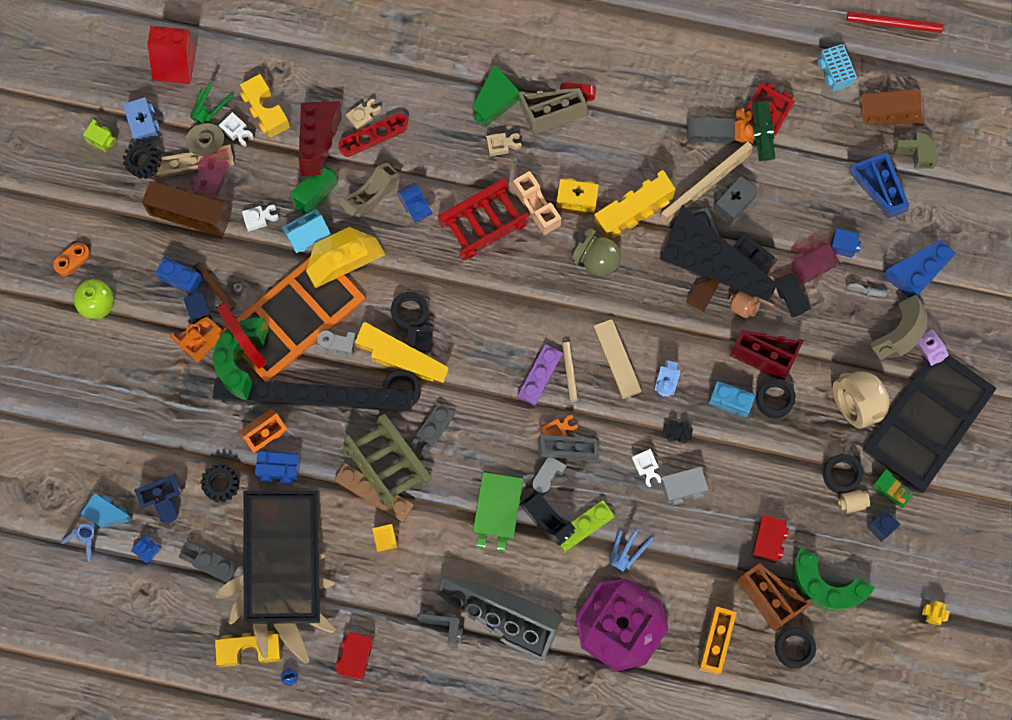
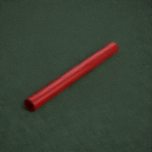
M850 11L847 14V21L936 33H942L943 30L942 23Z

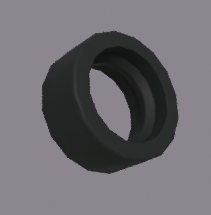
M405 292L398 295L392 302L391 315L393 322L398 328L408 331V327H423L428 320L429 309L423 296L416 292ZM406 301L418 303L422 310L420 318L411 323L401 320L398 309L402 303Z
M407 370L391 372L385 378L383 388L390 389L391 384L397 379L409 380L413 385L414 406L421 395L418 378Z
M773 378L764 382L756 394V404L763 415L769 418H781L787 415L793 408L796 394L793 387L787 381ZM778 387L786 393L787 403L782 409L774 410L765 404L764 394L769 388Z
M839 454L826 463L823 469V480L831 491L842 494L854 491L863 480L864 471L861 463L855 457L848 454ZM837 463H847L854 469L855 478L851 484L842 486L834 482L831 470Z
M798 627L789 628L777 638L775 653L779 661L786 667L793 669L801 668L809 664L815 657L816 642L813 636L805 629ZM790 636H799L807 643V654L801 660H792L784 653V642Z

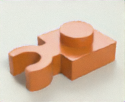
M744 108L736 111L738 121H735V140L744 144L747 142L752 144L754 134L753 125L750 124L752 114L751 111L744 113Z
M569 415L564 419L563 423L556 419L540 427L543 435L568 437L566 431H576L578 425H568V422L573 419V415Z

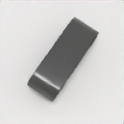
M690 118L687 120V140L700 143H740L735 140V121H738V119Z

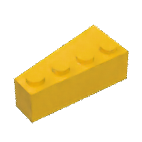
M664 170L657 173L658 178L652 182L649 179L643 182L638 191L631 190L626 193L620 203L616 200L594 215V222L605 238H616L622 233V230L635 227L638 221L642 219L647 220L659 209L665 210L671 205L675 187Z

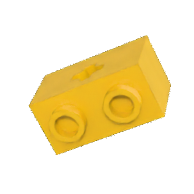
M572 178L560 179L556 208L595 213L599 184H595L592 181L578 182Z

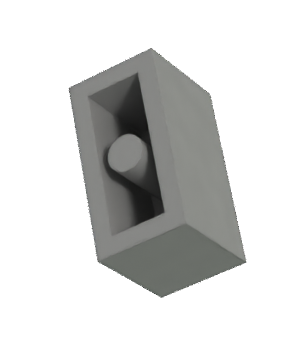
M702 467L661 478L667 504L679 505L685 502L684 499L688 498L698 500L704 498V494L708 492Z

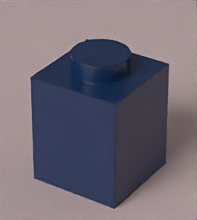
M192 292L183 298L193 324H196L205 317L213 319L203 292Z
M885 509L867 528L882 542L900 523Z

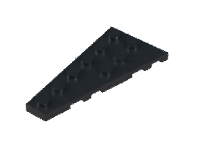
M682 205L660 260L770 302L777 283Z

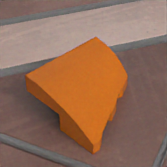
M205 317L196 324L186 326V331L177 335L172 333L169 337L196 362H199L217 343L223 331L211 319Z

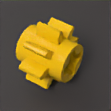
M931 601L930 605H924L922 615L927 616L926 622L940 626L942 621H948L950 611L945 610L946 604Z

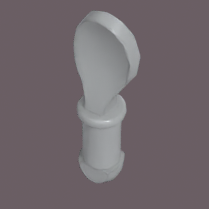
M858 283L847 285V289L863 292L867 296L872 295L885 298L888 295L885 289H877L870 286L864 288Z

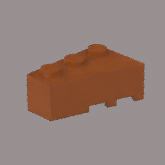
M921 89L861 94L864 123L871 125H925V110Z
M759 563L743 574L737 581L772 630L775 631L813 603L803 599L796 593L797 591L786 586L780 581L781 579Z

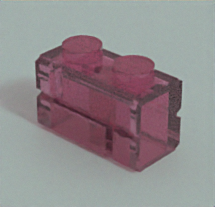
M820 242L816 243L810 248L811 251L807 253L800 252L793 257L794 260L791 267L803 285L838 265L839 259L828 242L822 245Z

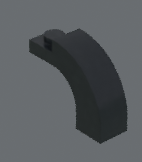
M534 491L519 504L533 522L557 545L560 546L575 533L573 530L576 528L573 524L560 517L539 492Z

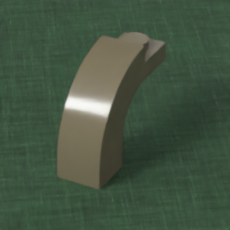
M388 163L379 165L360 189L352 194L341 197L338 203L348 214L361 217L372 210L390 192L401 175Z
M917 295L898 303L902 312V319L898 327L891 333L870 343L880 360L895 352H898L900 356L906 354L923 337L927 328L928 317Z

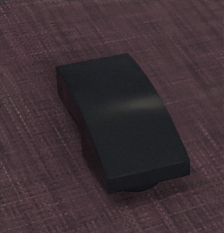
M791 273L775 280L779 297L785 300L791 317H796L811 309L803 290Z

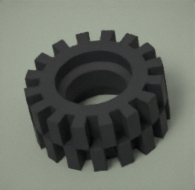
M140 141V143L134 142L135 146L130 144L128 146L130 150H125L127 156L123 155V159L126 160L123 162V165L126 166L125 169L140 179H147V175L150 177L154 176L152 172H158L156 167L161 166L158 161H162V158L159 157L161 154L157 151L158 149L144 141ZM146 153V162L142 166H138V158Z
M211 465L212 468H207L206 473L202 474L203 479L200 482L204 494L210 500L218 503L219 501L222 503L226 502L225 500L227 499L231 500V497L237 494L236 490H239L237 474L228 465ZM217 476H224L228 480L227 487L220 491L215 490L212 485L213 480Z

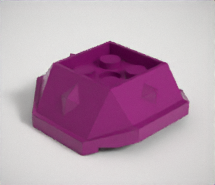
M627 578L598 583L576 617L581 649L616 672L646 665L668 631L662 602ZM624 618L628 622V627L624 629L619 628L616 623L617 620Z

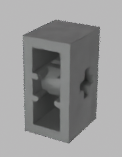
M742 176L737 180L733 179L728 184V190L725 194L720 193L714 201L716 203L714 211L730 224L749 206L759 191Z

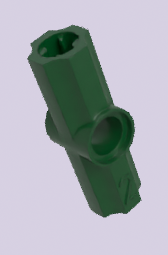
M769 101L752 103L753 130L755 141H757L759 161L774 160L776 155L773 139L775 137Z

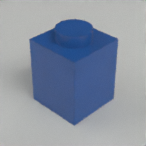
M836 228L829 253L852 258L855 252L858 253L860 250L861 241H858L860 234Z

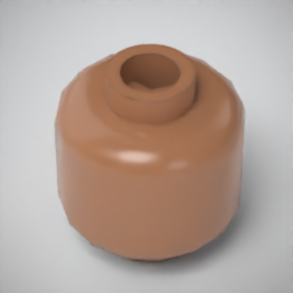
M742 291L734 292L729 299L731 311L743 318L753 317L760 307L757 297Z

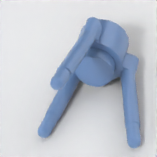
M93 523L81 525L78 530H73L71 534L65 537L61 543L65 544L76 536L79 542L86 544L87 561L90 562L91 540L96 531L95 525Z
M619 530L612 554L609 557L611 560L609 565L621 572H624L625 569L629 570L632 563L650 545L654 537H650L632 558L628 560L627 552L638 531H633L623 551H618L617 553L622 531Z

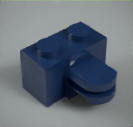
M176 473L134 490L141 509L154 505L161 522L171 523L178 517L179 512L173 496L183 493V489Z

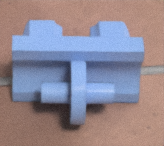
M667 360L665 367H660L654 389L660 395L665 397L674 395L680 376V371L677 370L678 363Z

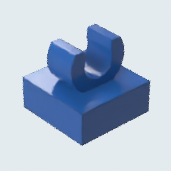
M146 535L131 549L146 564L161 550Z

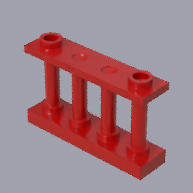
M505 178L437 216L440 227H450L463 249L460 250L461 260L465 258L471 259L479 250L514 230H521L527 226L529 215L525 213L520 216L506 195L507 191H509V184ZM495 198L502 201L513 218V221L504 226L490 205V201ZM479 207L485 210L497 229L486 235L473 214L474 210ZM462 217L467 218L480 240L471 245L456 224L457 220Z

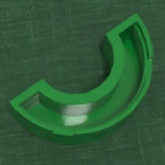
M247 318L238 321L255 346H264L269 329L264 318ZM227 328L219 337L214 348V368L221 382L231 394L240 399L247 400L252 380L247 372L238 368L239 360L245 351L237 342L230 329Z
M801 547L794 556L792 572L797 589L805 600H809L813 603V606L830 612H841L851 609L866 600L875 589L874 586L857 577L846 587L836 588L829 586L821 579L818 573V556Z

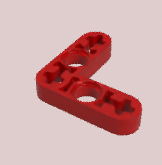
M223 302L217 306L218 312L231 333L256 367L260 369L266 365L267 362L246 335L227 304Z

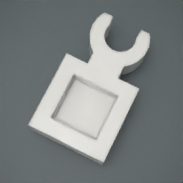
M233 112L219 124L220 129L232 140L238 137L240 144L244 147L247 146L243 140L245 137H249L251 140L254 139L253 134L245 130L247 128L246 124Z
M275 205L268 206L264 211H262L261 206L242 211L248 232L267 226V220L277 221L279 219L278 214L270 215L271 211L276 210Z
M651 449L631 457L639 476L646 475L645 484L648 487H651L650 478L655 477L658 483L661 482L660 476L654 472V469L659 467Z

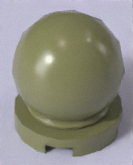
M589 228L584 234L586 235L584 242H579L574 251L571 263L576 266L584 263L586 270L600 277L615 272L621 261L618 245L611 239L605 237L597 238V231Z

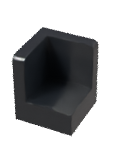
M408 327L407 345L419 352H431L433 341L432 328Z

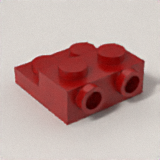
M767 82L765 85L760 83L745 112L751 111L752 117L750 122L754 124L752 103L769 101L771 121H773L774 135L776 136L795 101L792 100V95L784 91L782 94L775 91V86Z

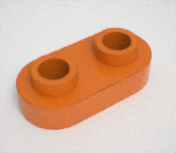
M83 243L73 244L54 260L53 267L55 271L61 276L70 275L88 261L90 250ZM77 250H82L80 254H76ZM62 262H66L64 267H60Z

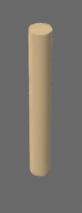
M570 342L562 343L569 398L570 402L578 401L571 346Z

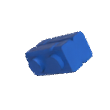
M167 257L163 258L155 273L159 280L187 294L197 292L203 282L199 273L191 271L189 268Z
M258 451L255 475L263 482H272V479H280L281 483L292 484L293 480L298 481L300 455L297 453Z

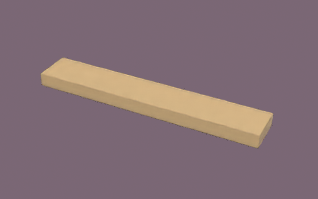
M749 142L745 143L661 213V221L665 225L678 216L682 205L686 208L747 159L752 153L753 146Z

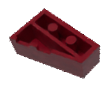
M741 330L729 356L777 379L785 380L804 340L785 339L784 336L773 337L767 336L765 333Z

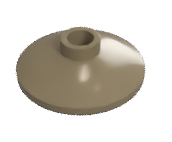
M211 123L196 125L186 135V146L195 155H212L223 146V131L217 125Z

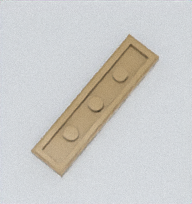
M231 145L222 146L216 153L208 156H198L187 152L161 157L162 161H158L161 166L156 167L158 170L156 176L160 179L234 165Z
M613 320L594 325L593 328L622 400L641 393V388Z

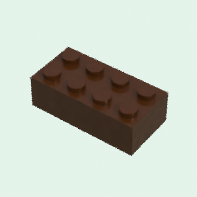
M150 181L142 200L149 216L219 237L224 236L231 217L223 200L215 197L213 199L206 198L205 195L199 192H194L193 194L178 186L175 188L169 187L168 184L162 181Z

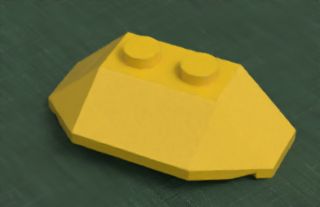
M348 227L314 243L306 273L314 287L317 288L385 256V252L375 237Z

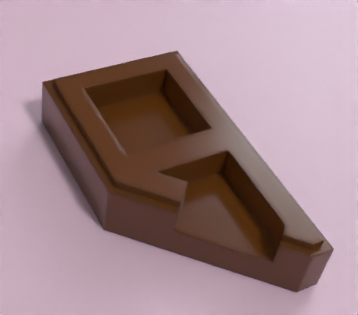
M710 280L696 284L687 303L704 312L720 283Z

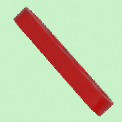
M395 114L348 135L339 141V152L341 155L349 157L404 133L408 129V119L403 114ZM397 120H400V122H403V126H402V127H400L399 125H396V124H397V123H396ZM380 127H385L388 131L385 135H379L377 130ZM362 135H368L370 140L367 143H361L359 138ZM354 139H356L358 147L354 144ZM344 144H348L350 150L344 148Z

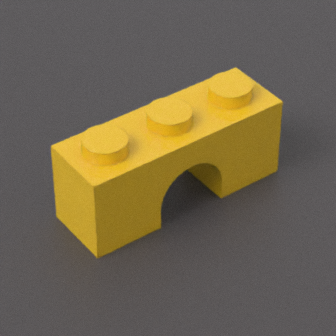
M260 74L240 84L242 90L240 96L244 103L248 102L250 104L249 111L254 119L256 117L259 119L260 123H258V126L263 134L267 133L269 138H272L290 128L288 119L279 105L270 109L262 106L263 102L272 96Z
M268 631V657L266 659L262 657L254 633H244L239 638H233V635H223L221 639L215 640L216 665L219 667L240 665V655L243 650L249 647L256 648L258 660L261 663L282 661L281 638L279 634H275V631Z

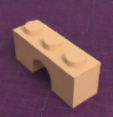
M530 171L513 180V190L543 235L561 226L560 215L551 202L549 204L546 202L540 191V185Z

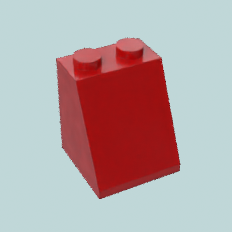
M150 26L147 45L152 80L191 85L196 47L190 31L187 29Z

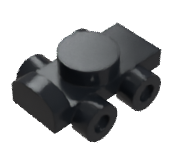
M670 420L669 425H664L663 437H667L669 442H675L676 439L679 440V443L686 444L687 440L691 441L693 428H689V423L681 422V426H677V421Z

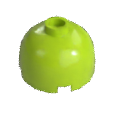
M85 280L75 289L73 295L74 306L83 317L87 319H102L113 309L114 294L110 287L101 280Z

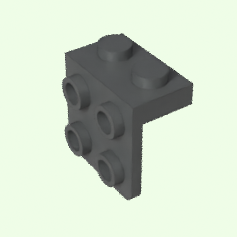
M422 611V614H417V619L420 623L450 626L447 642L449 647L458 648V643H462L463 628H460V619L455 614L443 613V616H436L433 611Z

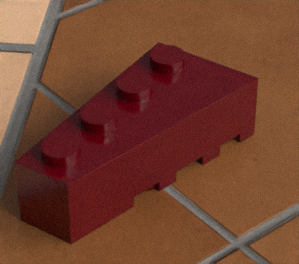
M340 101L301 103L299 139L301 176L321 175L328 150L332 146L333 136L337 132V125L342 118Z

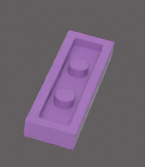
M546 344L544 345L518 394V398L536 406L563 355L562 352Z

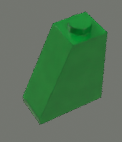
M496 65L492 68L473 104L472 116L478 124L481 123L484 127L488 126L519 102L520 91Z
M327 167L323 168L321 175L308 176L290 193L294 208L304 215L317 209L337 185L336 173Z

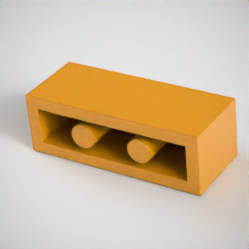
M717 606L714 608L698 670L715 675L721 674L737 612Z

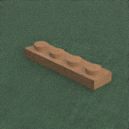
M346 463L334 479L339 485L404 523L414 507L412 503L397 495L393 497L396 500L393 507L388 509L386 505L381 504L377 492L364 474Z

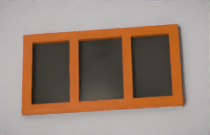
M309 257L236 318L237 321L247 318H264L269 327L264 346H255L267 364L258 369L246 352L242 354V358L264 382H270L315 344L318 335L322 331H330L366 300L364 295L345 275L315 288L306 273Z

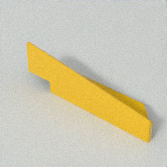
M366 322L362 324L355 344L357 348L372 352L371 359L373 362L396 370H407L416 377L433 382V380L444 383L448 373L447 366Z

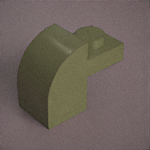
M916 133L913 140L901 138L894 145V154H913L914 169H934L938 162L935 142L923 133Z

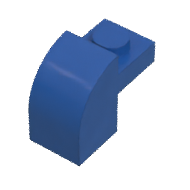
M415 182L397 191L400 202L406 212L410 213L415 223L432 215V210Z

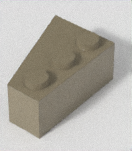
M580 88L561 89L545 93L543 91L529 94L519 92V104L533 135L587 116V103Z

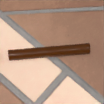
M196 263L194 269L218 297L227 304L231 311L235 309L237 305L201 263Z

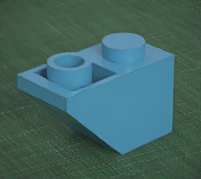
M94 494L81 512L82 516L100 528L128 523L132 520L128 515L129 510L121 505L115 507L111 504L113 500L104 494L101 497Z

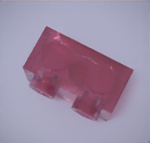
M207 153L205 157H201L198 168H200L198 175H194L191 181L193 192L202 193L210 199H213V197L217 198L230 167L229 162Z

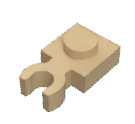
M370 99L366 107L360 104L346 114V118L357 131L373 121L371 115H377L381 112L380 106L376 109L371 108L375 104V99Z
M505 133L486 136L489 156L508 154V148L520 149L521 143L516 144L513 142V140L520 138L519 133H514L506 138Z

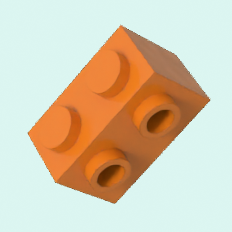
M270 409L239 430L238 433L248 448L255 453L263 449L273 439L280 437L287 428L278 414Z

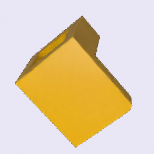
M392 524L372 528L377 552L398 548Z

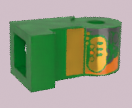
M886 469L871 487L895 505L904 508L912 498L913 492L902 485Z

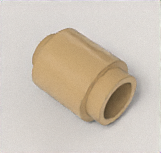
M856 490L842 493L841 498H838L839 508L844 510L845 513L865 510L866 507L870 506L867 491Z

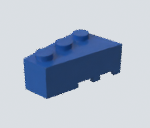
M888 152L850 166L849 173L888 218L908 212L909 203Z
M940 240L888 268L883 277L908 298L914 295L919 296L956 252Z

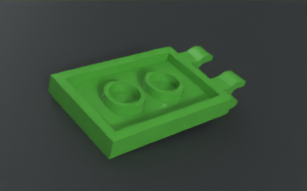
M483 472L473 533L479 534L477 548L485 549L487 535L499 537L497 551L505 552L507 538L514 539L523 478Z

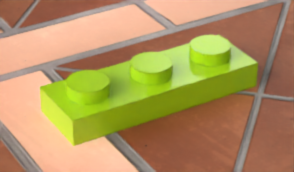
M603 500L571 522L576 529L573 530L575 533L560 545L564 552H567L615 518Z

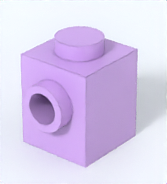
M933 329L925 333L917 343L920 351L931 366L949 356L945 345Z

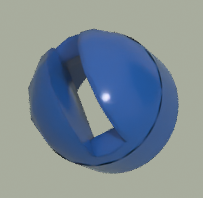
M291 668L285 669L281 673V681L287 686L294 685L298 680L297 672ZM289 674H294V677L284 679L283 677Z

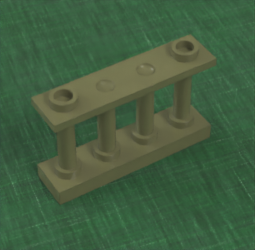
M383 414L378 417L375 424L376 429L354 442L348 435L345 437L342 445L346 455L352 457L377 492L381 504L391 509L396 501L393 497L414 484L419 485L421 489L426 487L432 477L387 415ZM378 436H384L387 440V445L365 458L359 448ZM390 452H395L399 457V461L376 474L370 464ZM407 468L411 477L388 491L382 481L400 469Z

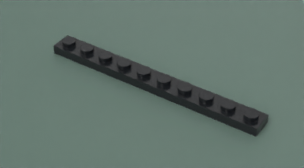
M215 379L213 399L219 401L412 412L414 396L413 390L252 381L248 399L243 400L231 394L220 379Z

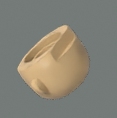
M856 371L841 374L839 379L833 383V395L837 406L848 422L854 427L862 429L884 419L889 410L890 398L884 384L878 377L872 373Z

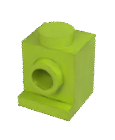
M94 119L83 133L87 143L106 153L116 143V138L112 136L111 130L105 126L100 127Z

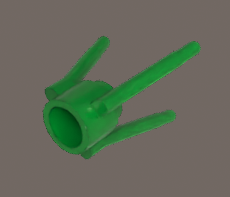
M210 81L205 92L203 88L200 89L190 118L199 124H203L205 121L209 123L211 118L234 94L228 95L208 114L209 109L203 106L213 85V82Z

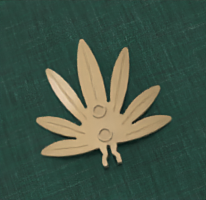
M263 551L257 554L259 562L254 560L252 555V575H305L289 572H297L310 567V555L286 559L270 566L264 560L265 555ZM319 554V561L324 558V554ZM243 575L226 583L216 593V597L227 598L243 589ZM319 577V589L330 588L334 585L333 581ZM252 583V596L254 597L253 614H265L264 606H266L268 613H289L282 599L295 613H311V605L284 585L287 584L292 587L311 590L310 583ZM243 591L234 602L230 611L228 621L230 625L237 621L244 612ZM321 613L320 623H310L330 633L336 630ZM253 624L257 646L262 657L266 659L268 657L267 624ZM273 624L285 645L302 662L307 664L309 658L296 624Z

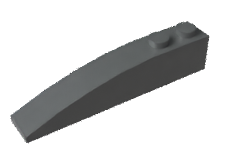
M443 576L437 591L439 596L457 609L462 608L466 611L469 618L474 621L477 619L484 624L487 631L490 633L493 631L502 637L501 641L542 661L545 660L563 619L562 616L528 600L467 580Z

